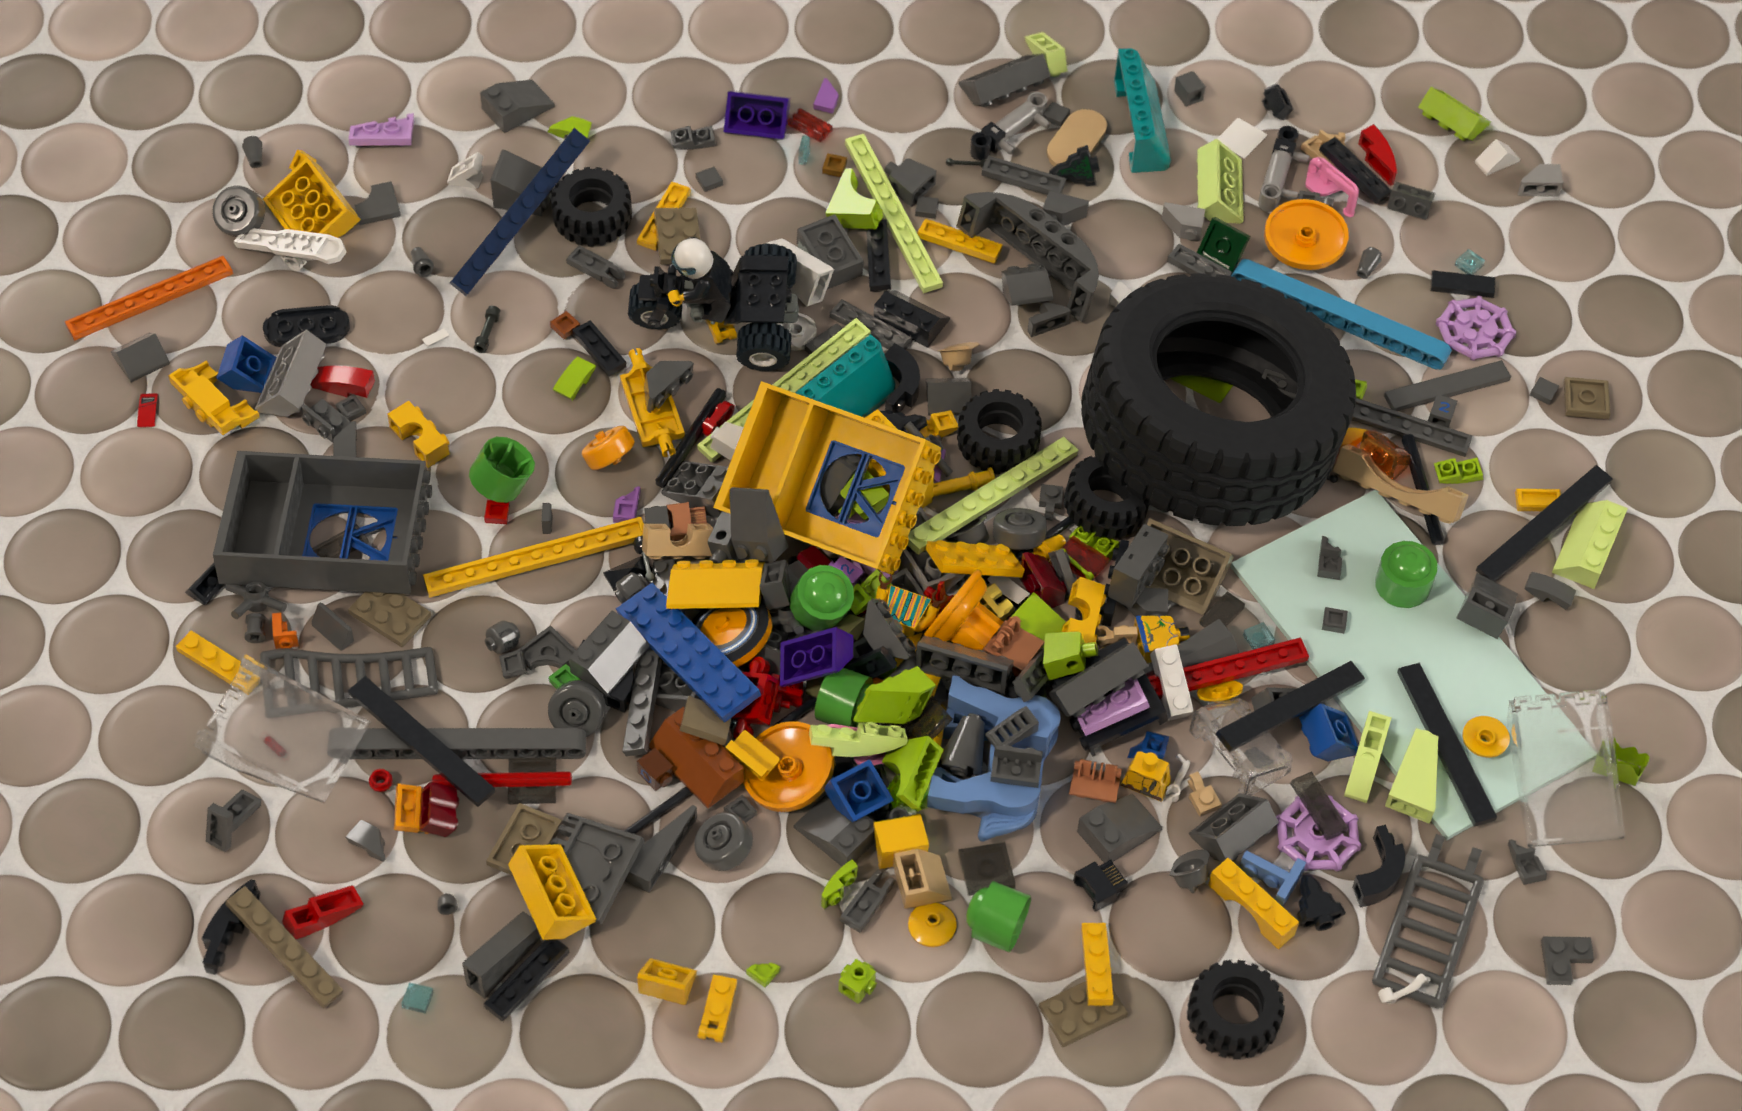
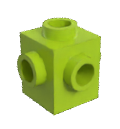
M855 959L851 965L847 964L842 970L838 991L859 1004L866 994L870 995L877 985L876 971L869 963Z

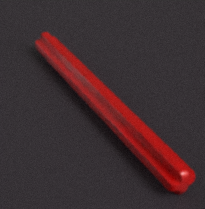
M571 772L478 773L493 787L570 786L572 784ZM440 774L433 775L432 782L455 788Z

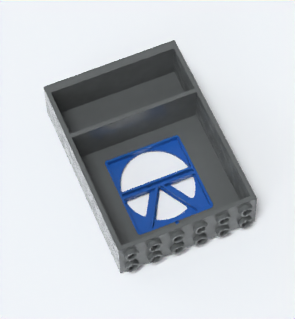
M237 451L213 551L219 584L247 585L250 582L257 581L269 587L411 594L412 585H416L417 581L415 567L420 565L418 550L423 548V536H421V533L426 531V519H424V516L429 514V502L427 500L432 497V485H429L431 474L430 470L426 468V461ZM349 512L340 558L319 557L310 545V536L313 529L319 522L329 516ZM358 513L369 515L378 520L355 529ZM380 528H385L387 534L385 545L381 551L355 538ZM353 547L371 558L368 560L349 559L350 549Z

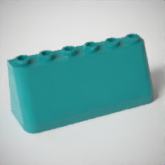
M1132 48L1118 49L1114 87L1116 97L1127 96L1135 137L1134 150L1129 152L1128 156L1131 173L1165 171L1170 167L1171 156L1156 82L1138 51Z
M870 334L799 389L796 394L865 418L886 402L895 391L896 385L881 343Z

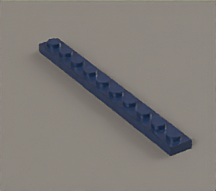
M573 128L450 281L453 287L464 296L469 294L589 144L590 140L576 128Z

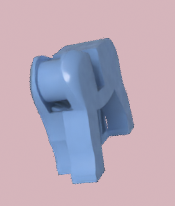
M953 675L942 739H950L961 718L968 716L969 713L982 717L981 720L985 723L984 741H989L985 736L989 730L1025 706L1029 708L1039 722L1038 732L1012 745L1015 748H1034L1037 751L1043 752L1038 788L991 782L995 749L992 744L990 746L988 772L962 780L940 767H936L928 793L927 807L961 814L966 813L982 818L979 825L978 839L981 842H985L994 837L1023 829L1035 820L1041 790L1043 762L1057 742L1061 715L1058 708L1044 697L1035 695L1031 700L1023 702L1021 697L1007 698L986 688L973 686L965 682L960 676ZM1017 724L1014 725L1018 731L1021 730ZM1006 729L1005 731L1011 737V732L1008 729ZM1000 733L997 734L1001 742H1004L1005 740Z

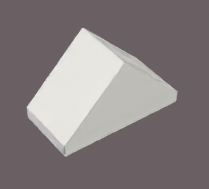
M1497 139L1475 160V164L1486 176L1520 162V158L1507 144Z

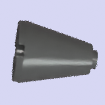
M969 713L968 716L961 718L946 744L936 767L943 768L954 777L962 780L982 775L985 723L981 720V716Z

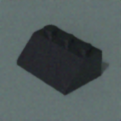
M896 290L885 291L874 304L875 318L912 337L913 341L927 348L950 320L949 316Z

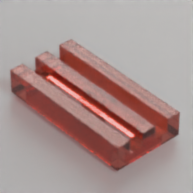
M801 108L792 115V118L788 119L789 126L820 143L831 133L833 128L829 123Z

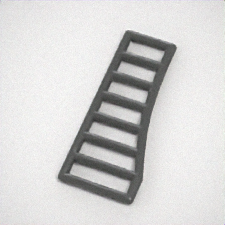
M431 647L368 654H334L292 648L263 651L260 653L265 716L267 719H275L361 706L353 698H344L341 663H355L358 682L366 676L364 663L378 662L381 689L394 701L436 695L438 693V683L433 649ZM425 657L428 686L414 688L411 659ZM284 658L288 707L274 709L270 660ZM293 658L306 659L308 662L312 704L298 706ZM402 660L405 690L391 692L388 661ZM317 661L331 662L335 700L321 702Z

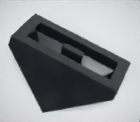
M643 555L603 572L613 591L617 590L616 582L630 572L640 573L645 578L647 572Z

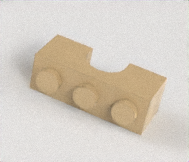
M644 524L642 551L651 559H661L662 556H671L673 559H683L684 556L705 559L706 556H712L708 539L713 527L710 524H688L686 536L682 540L672 541L670 540V529L666 524Z

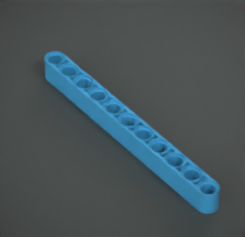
M1242 259L1232 274L1239 281L1246 279L1261 284L1262 288L1270 287L1285 294L1284 297L1286 299L1292 298L1306 307V312L1314 313L1324 323L1430 368L1442 369L1451 353V347L1441 340L1251 260Z

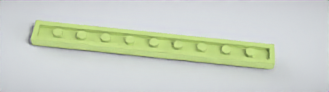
M861 134L845 139V146L873 199H877L880 208L883 210V218L887 219L888 228L923 293L943 288V281L866 136Z
M855 318L773 385L796 393L869 336L871 330ZM753 401L726 422L744 427ZM711 433L697 445V449L713 463L722 455L710 448L713 441L710 438Z
M1065 437L1060 438L911 530L908 535V546L919 555L926 550L927 541L943 540L1077 456L1079 450Z

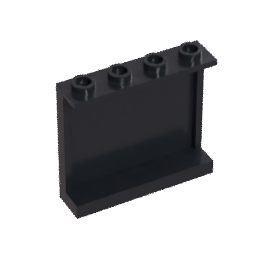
M1121 639L1098 650V656L1086 657L1085 669L1124 644H1128L1127 639ZM1080 672L1053 679L1050 682L1052 690ZM1143 674L1137 680L1150 708L1085 736L1078 718H1074L1071 715L1069 722L1074 732L1079 731L1082 736L1079 738L1084 751H1090L1092 757L1096 756L1094 749L1155 720L1158 721L1159 725L1168 722L1167 712L1146 674ZM1111 690L1104 694L1105 697L1111 693Z

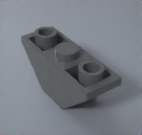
M659 361L646 373L644 392L646 408L649 413L656 407L660 408L670 395L674 396L680 386L690 382L693 377V362Z
M880 598L871 599L867 605L863 635L872 649L876 650L884 646L892 657L906 660L915 658L917 653L915 652L916 647L914 643L905 637L901 624L896 619H893L889 613L890 608L887 603Z

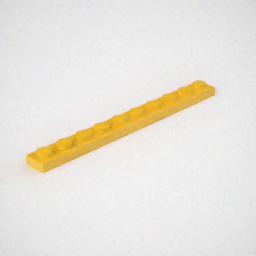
M641 517L434 571L423 574L424 583L430 598L633 543L637 537L643 536L644 523Z

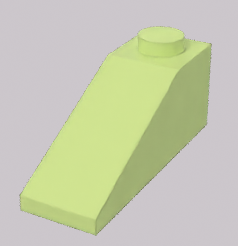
M1044 32L1025 36V41L1032 54H1044L1051 77L1059 76L1062 72L1067 71L1064 47Z

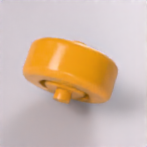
M623 425L614 427L606 432L602 430L595 434L596 438L582 450V457L592 470L602 469L612 463L616 465L622 460L621 457L632 449L635 440L627 427Z

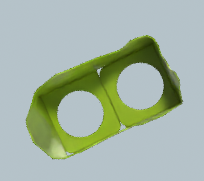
M1613 736L1603 744L1601 743L1592 772L1635 786L1650 757L1647 753L1639 754L1635 747L1621 748ZM1603 758L1609 759L1612 764L1606 765Z

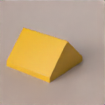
M920 814L873 822L879 869L893 867L894 853L913 849L928 852L929 842Z
M650 958L638 972V993L686 1005L697 970Z

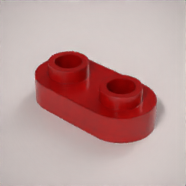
M728 401L719 403L712 416L704 420L702 424L703 434L709 436L716 427H720L724 422L728 421L734 413L735 405Z

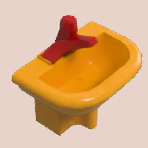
M975 570L955 595H947L946 601L939 605L940 610L934 622L924 633V636L936 637L945 642L950 640L954 644L958 643L974 650H982L1004 621L980 603V600L987 591V585L982 578L981 570ZM940 581L937 590L939 591L936 594L938 601H942L946 594L945 581ZM929 586L923 594L927 598L932 599V594L936 590Z

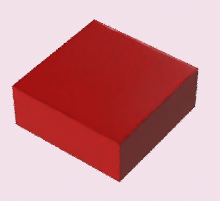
M487 500L484 516L485 523L507 524L510 503Z

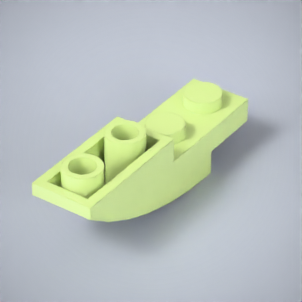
M1372 711L1368 712L1345 790V797L1367 803L1392 717Z
M873 722L858 723L857 731L847 727L841 729L832 728L824 724L818 726L810 725L809 730L811 745L831 747L832 756L860 757L875 755L906 745L908 741L905 728L896 725L882 726Z

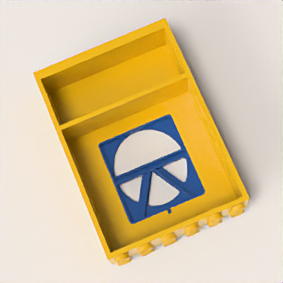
M761 381L713 508L730 513V489L732 487L767 489L772 498L784 535L894 575V572L900 566L902 551L908 545L910 530L916 524L918 509L924 503L925 490L932 482V472L935 464L941 458V447L918 436ZM860 454L862 457L837 519L828 512L823 504L820 492L822 477L827 468L837 459L847 455ZM871 459L876 460L886 471L885 476L863 480ZM889 484L890 495L888 502L881 513L877 514L859 490ZM855 501L868 516L869 520L867 522L857 524L847 522Z

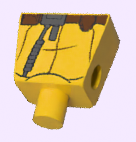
M1137 751L1120 786L1162 802L1167 787L1171 783L1169 763L1159 759L1154 753Z

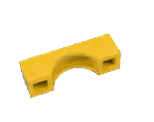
M1227 858L1211 872L1208 886L1225 901L1233 900L1246 908L1256 920L1260 933L1278 950L1295 935L1299 921L1232 860Z

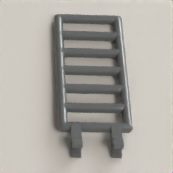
M1439 834L1435 835L1428 857L1418 854L1414 858L1372 978V983L1375 986L1383 989L1390 987L1393 992H1397L1406 986L1383 978L1387 967L1414 977L1424 974V976L1430 978V983L1438 985L1435 997L1417 990L1404 996L1434 1008H1441L1443 1006L1484 884L1483 877L1474 874L1482 850L1475 847L1472 848L1465 870L1437 861L1445 839L1444 836ZM1422 865L1473 883L1470 894L1420 877ZM1415 885L1466 903L1463 915L1413 897ZM1408 905L1458 923L1459 927L1456 935L1405 917ZM1401 925L1453 944L1449 956L1398 937ZM1394 946L1445 964L1442 976L1391 958Z

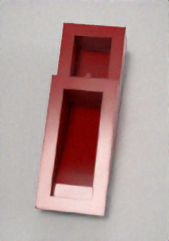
M1373 124L1361 130L1358 145L1366 152L1365 161L1392 186L1397 174L1394 154L1384 135Z
M338 365L317 367L318 373L312 379L310 385L311 388L347 398L350 393L367 398L375 383L374 372L368 369Z
M351 885L309 898L306 905L286 910L282 924L297 940L318 932L349 916L363 907V902L355 887Z

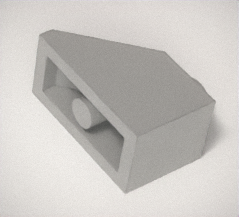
M1539 164L1521 180L1518 196L1559 197L1563 186L1560 164Z
M1164 202L1162 220L1179 238L1200 241L1205 209Z

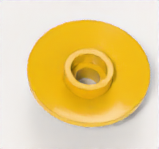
M1232 680L1198 689L1197 696L1201 700L1215 702L1216 705H1224L1229 702V699L1242 693L1243 685L1238 681Z
M1489 716L1472 718L1466 723L1462 733L1466 747L1474 754L1486 758L1496 757L1504 753L1510 741L1509 732L1505 725Z
M940 903L917 906L911 912L908 920V929L913 939L927 947H939L948 943L953 938L957 927L953 912ZM929 919H936L937 922L931 923Z

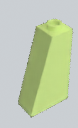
M1415 729L1388 795L1385 807L1430 824L1436 807L1438 736L1433 735L1427 730Z

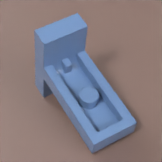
M1246 850L1242 856L1239 868L1248 876L1264 881L1267 886L1279 889L1275 900L1284 907L1304 872L1306 862L1297 858L1292 869L1288 872Z

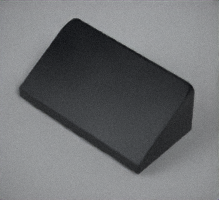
M214 562L185 591L188 596L203 605H206L225 585L218 582Z

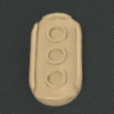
M1089 109L1073 112L1048 144L1047 156L1051 165L1055 166L1058 163L1065 162L1069 155L1076 153L1077 148L1088 145L1090 154H1092L1106 134L1107 123L1105 118L1100 113Z

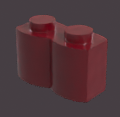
M429 782L422 789V810L419 819L420 831L447 837L457 829L458 818H456L455 810L459 805V797H457L456 788Z

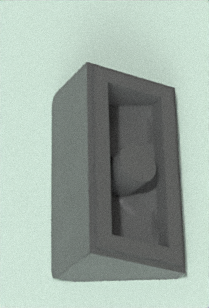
M320 602L317 605L311 624L335 647L342 651L354 642L352 628Z

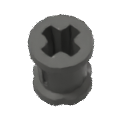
M250 613L246 615L247 632H245V640L247 642L260 643L265 640L266 634L263 632L266 617L263 614Z

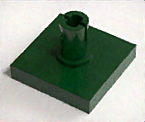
M1213 217L1196 253L1228 269L1233 274L1251 236L1217 217Z

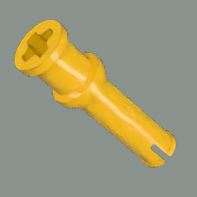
M990 467L987 471L978 473L972 471L968 473V476L934 483L933 497L967 489L976 491L995 479L994 471Z

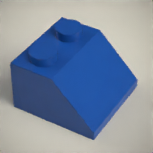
M242 335L227 344L216 379L234 390L262 393L277 357Z
M1320 703L1299 717L1302 723V732L1309 741V749L1314 757L1325 761H1333L1356 755L1359 743L1347 713Z
M870 759L829 780L824 787L835 809L851 822H855L894 801Z

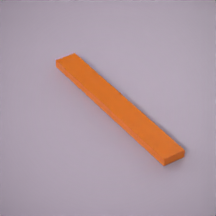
M223 255L65 321V324L75 341L233 275V271Z

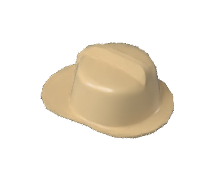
M977 342L960 343L937 351H940L943 364L949 366L950 371H960L965 365L970 364L972 349L980 344Z

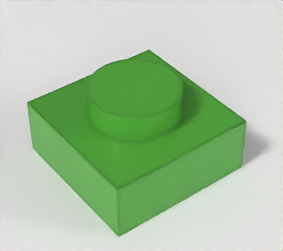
M567 664L548 677L549 682L556 689L566 682L581 680L571 673L570 667Z

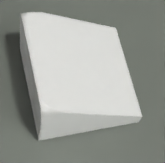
M1118 281L1110 294L1109 304L1116 307L1132 291L1122 282Z

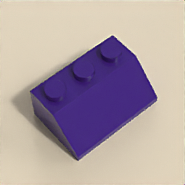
M728 91L724 132L784 139L789 119L791 98Z
M838 627L781 642L780 686L785 687L839 672L853 658V635Z

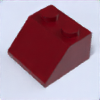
M1029 552L1022 553L1021 565L1025 571L1023 577L1019 579L1027 592L1030 593L1029 595L1034 592L1051 608L1064 604L1067 589L1064 582L1059 581L1053 565L1049 564L1044 556Z

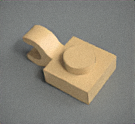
M1123 625L1114 627L1113 631L1106 626H1098L1096 634H1103L1105 636L1098 637L1097 644H1113L1126 638L1128 643L1134 642L1136 645L1137 626L1129 627Z
M1199 772L1190 774V780L1187 782L1193 792L1190 793L1189 799L1199 817L1220 809L1222 804L1212 786L1204 787Z

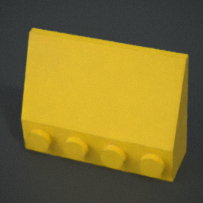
M306 157L263 198V201L285 230L329 234L338 238L346 234L361 220L322 167L309 157Z
M756 559L746 560L745 563H736L735 560H724L722 563L703 560L699 564H690V561H678L671 569L666 609L759 607L763 597L760 582L764 562H759Z

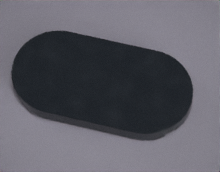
M333 305L281 309L273 312L268 319H265L263 332L265 339L277 347H281L306 329L324 343L329 344L340 341L348 334L350 321L345 311L343 312L339 307Z

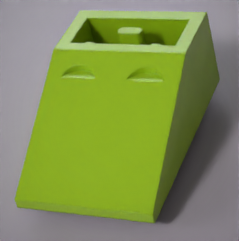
M918 666L910 670L905 669L897 676H890L877 685H870L865 690V697L858 705V711L853 720L855 722L905 724L920 717L936 685Z

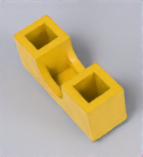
M407 401L387 414L389 427L401 440L412 435L420 436L413 441L414 451L421 461H426L427 468L450 455L448 438L443 433L440 434L437 431L434 423L424 417L423 412L418 406L414 407L410 401Z
M1079 577L1072 584L1068 605L1080 610L1082 620L1070 618L1063 624L1062 632H1080L1085 643L1096 642L1097 635H1095V630L1102 618L1099 612L1106 600V594H1104L1105 585L1083 577Z

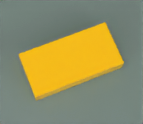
M1516 489L1517 511H1543L1561 495L1560 489Z

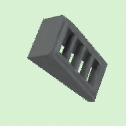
M1025 706L989 730L985 736L994 748L995 745L1012 746L1038 732L1039 722L1029 708ZM1017 724L1021 730L1018 731L1014 725ZM1006 729H1008L1011 732V737L1005 731ZM1000 733V735L1004 738L1005 741L1001 742L997 734Z

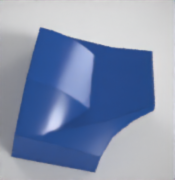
M1147 731L1143 741L1130 748L1128 758H1134L1137 751H1141L1144 753H1154L1159 759L1164 760L1169 736Z

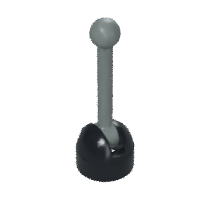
M639 536L633 542L634 549L637 554L643 555L647 572L645 578L647 581H652L654 574L651 572L648 556L642 551L643 536Z

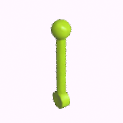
M1069 556L1071 563L1085 575L1086 579L1093 580L1095 578L1092 572L1086 571Z

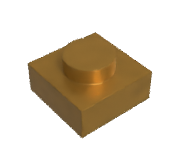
M827 153L822 167V174L842 177L847 164V157Z

